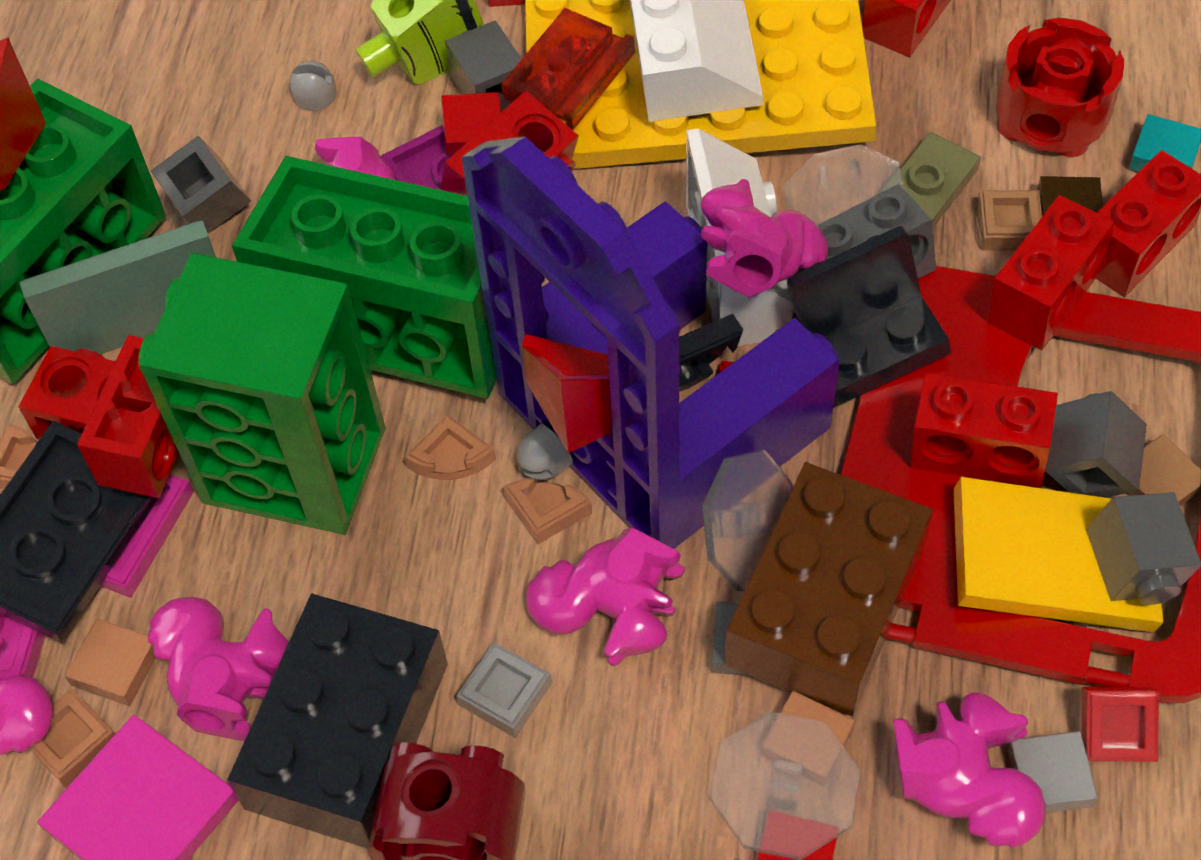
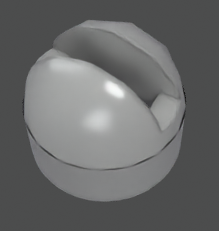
M311 60L300 63L294 68L290 77V90L293 101L299 108L307 111H318L332 104L336 98L337 90L332 73L323 63Z
M543 424L538 425L527 434L518 445L517 460L527 477L535 478V481L549 480L558 476L573 463L570 453L566 451L561 440Z

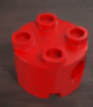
M1059 17L1046 19L1043 21L1042 28L1029 32L1030 25L1019 30L1008 44L996 102V111L1000 119L998 128L1000 133L1008 140L1020 141L1037 150L1058 152L1066 157H1078L1088 150L1089 144L1100 138L1110 123L1123 79L1125 60L1120 49L1117 56L1115 51L1110 48L1112 38L1102 29L1082 20Z

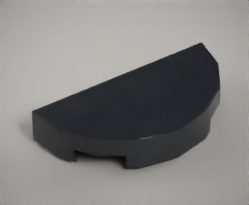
M733 313L679 336V365L681 370L679 374V391L688 389L711 376L714 372L710 363L718 358L727 346L732 353L737 349L743 328Z

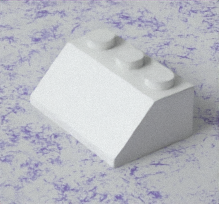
M629 0L648 122L764 105L744 0Z
M700 129L686 130V208L689 217L693 218L702 228L704 226H711L701 210L700 203L703 196L714 188L737 184L741 179L749 181L754 207L769 217L777 212L773 184L771 181L762 182L756 158ZM708 243L707 264L712 258L725 255V253L714 249ZM706 275V296L712 322L733 313L743 328L738 346L761 343L792 320L793 313H796L788 289L787 279L778 281L771 289L749 298Z

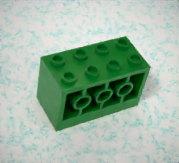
M38 78L30 87L46 121V125L6 188L0 191V378L11 384H14L49 346L24 299L20 282L144 240L166 218L132 126Z
M285 155L231 245L236 261L347 283L370 370L488 399L497 380L468 196Z
M191 253L180 278L175 277L168 286L165 297V310L155 332L149 333L142 342L139 352V368L148 383L157 408L164 418L173 443L179 451L202 504L346 535L386 430L348 284Z

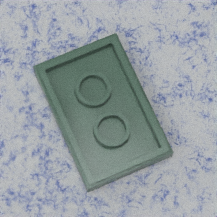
M203 220L25 279L20 282L24 299L49 346L72 351L84 348L103 354L121 348L128 335L145 338L149 333L155 332L165 310V297L168 286L175 277L180 278L191 253L216 257Z

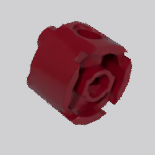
M403 742L394 744L390 760L383 770L368 845L371 860H515L526 795L525 783L513 772L503 768L504 755L493 748L478 745L465 746L461 749L460 755L434 752L432 749L416 743Z

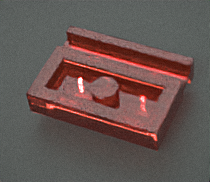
M564 8L501 83L504 99L512 103L527 91L555 116L565 121L569 128L574 130L635 54L634 37L626 34L622 38L613 34L612 27Z

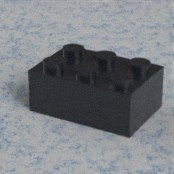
M311 593L227 779L244 810L368 849L383 770L390 760L392 747L394 744L403 742L417 743L448 665L439 630Z

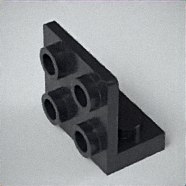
M898 226L881 235L872 236L861 244L825 261L817 262L787 279L788 289L798 321L812 334L819 333L824 336L835 349L838 358H840L835 392L837 406L952 353L949 338L921 296L910 238L902 226Z

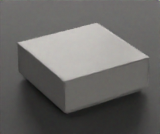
M493 642L456 695L458 705L516 738L551 686V674Z
M1080 731L1024 738L1009 743L1007 751L1011 767L1030 776L1042 788L1046 803L1045 813L1094 807L1098 796Z

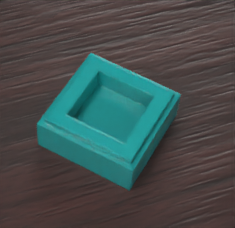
M1147 114L1128 169L1139 172L1160 150L1165 151L1192 168L1201 143V128Z

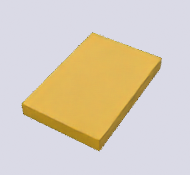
M966 477L959 479L954 487L958 606L1154 633L1164 623L1162 603L1143 605L1139 599L1110 601L1086 529L1110 502L1111 498Z

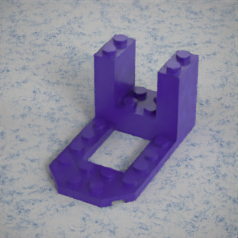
M526 137L487 141L461 157L499 395L532 429L543 424L556 434L526 383L521 348L525 334L608 354L613 433L570 452L573 463L569 467L628 528H634L675 549L831 428L840 358H838L835 349L824 336L819 333L812 334L795 318L679 403V374L681 371L679 365V332L706 312L708 243L701 237L702 227L689 216L683 217L664 201L629 227H626L619 213L606 202H595L578 186L573 173L560 158L556 156L548 158ZM546 278L549 282L542 286V283L545 281Z

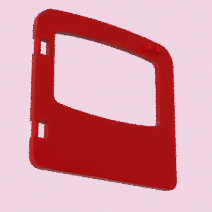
M936 266L935 271L919 278L918 282L921 296L949 338L952 353L861 395L841 475L933 509L923 551L899 606L900 608L920 612L917 628L892 623L886 639L912 644L913 648L1080 685L1089 683L1103 687H1153L1159 691V702L1187 703L1201 698V567L1186 581L1182 603L1172 634L1167 639L1159 642L1137 639L1035 616L958 606L954 487L963 476L910 468L914 426L924 375L927 372L1018 387L1033 346L988 323L993 283L996 276ZM1086 292L1054 334L1057 337L1185 359L1201 364V312ZM1201 510L1194 544L1199 555L1200 561ZM1091 649L1131 657L1130 673L1124 674L1088 666Z

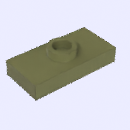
M930 131L883 191L900 184L932 219L933 229L978 171L981 156Z

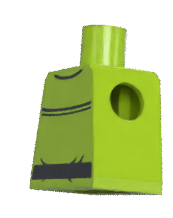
M372 0L370 10L381 33L355 48V52L372 78L399 63L414 84L421 85L449 72L445 46L446 40L456 37L465 31L480 27L484 23L475 0Z

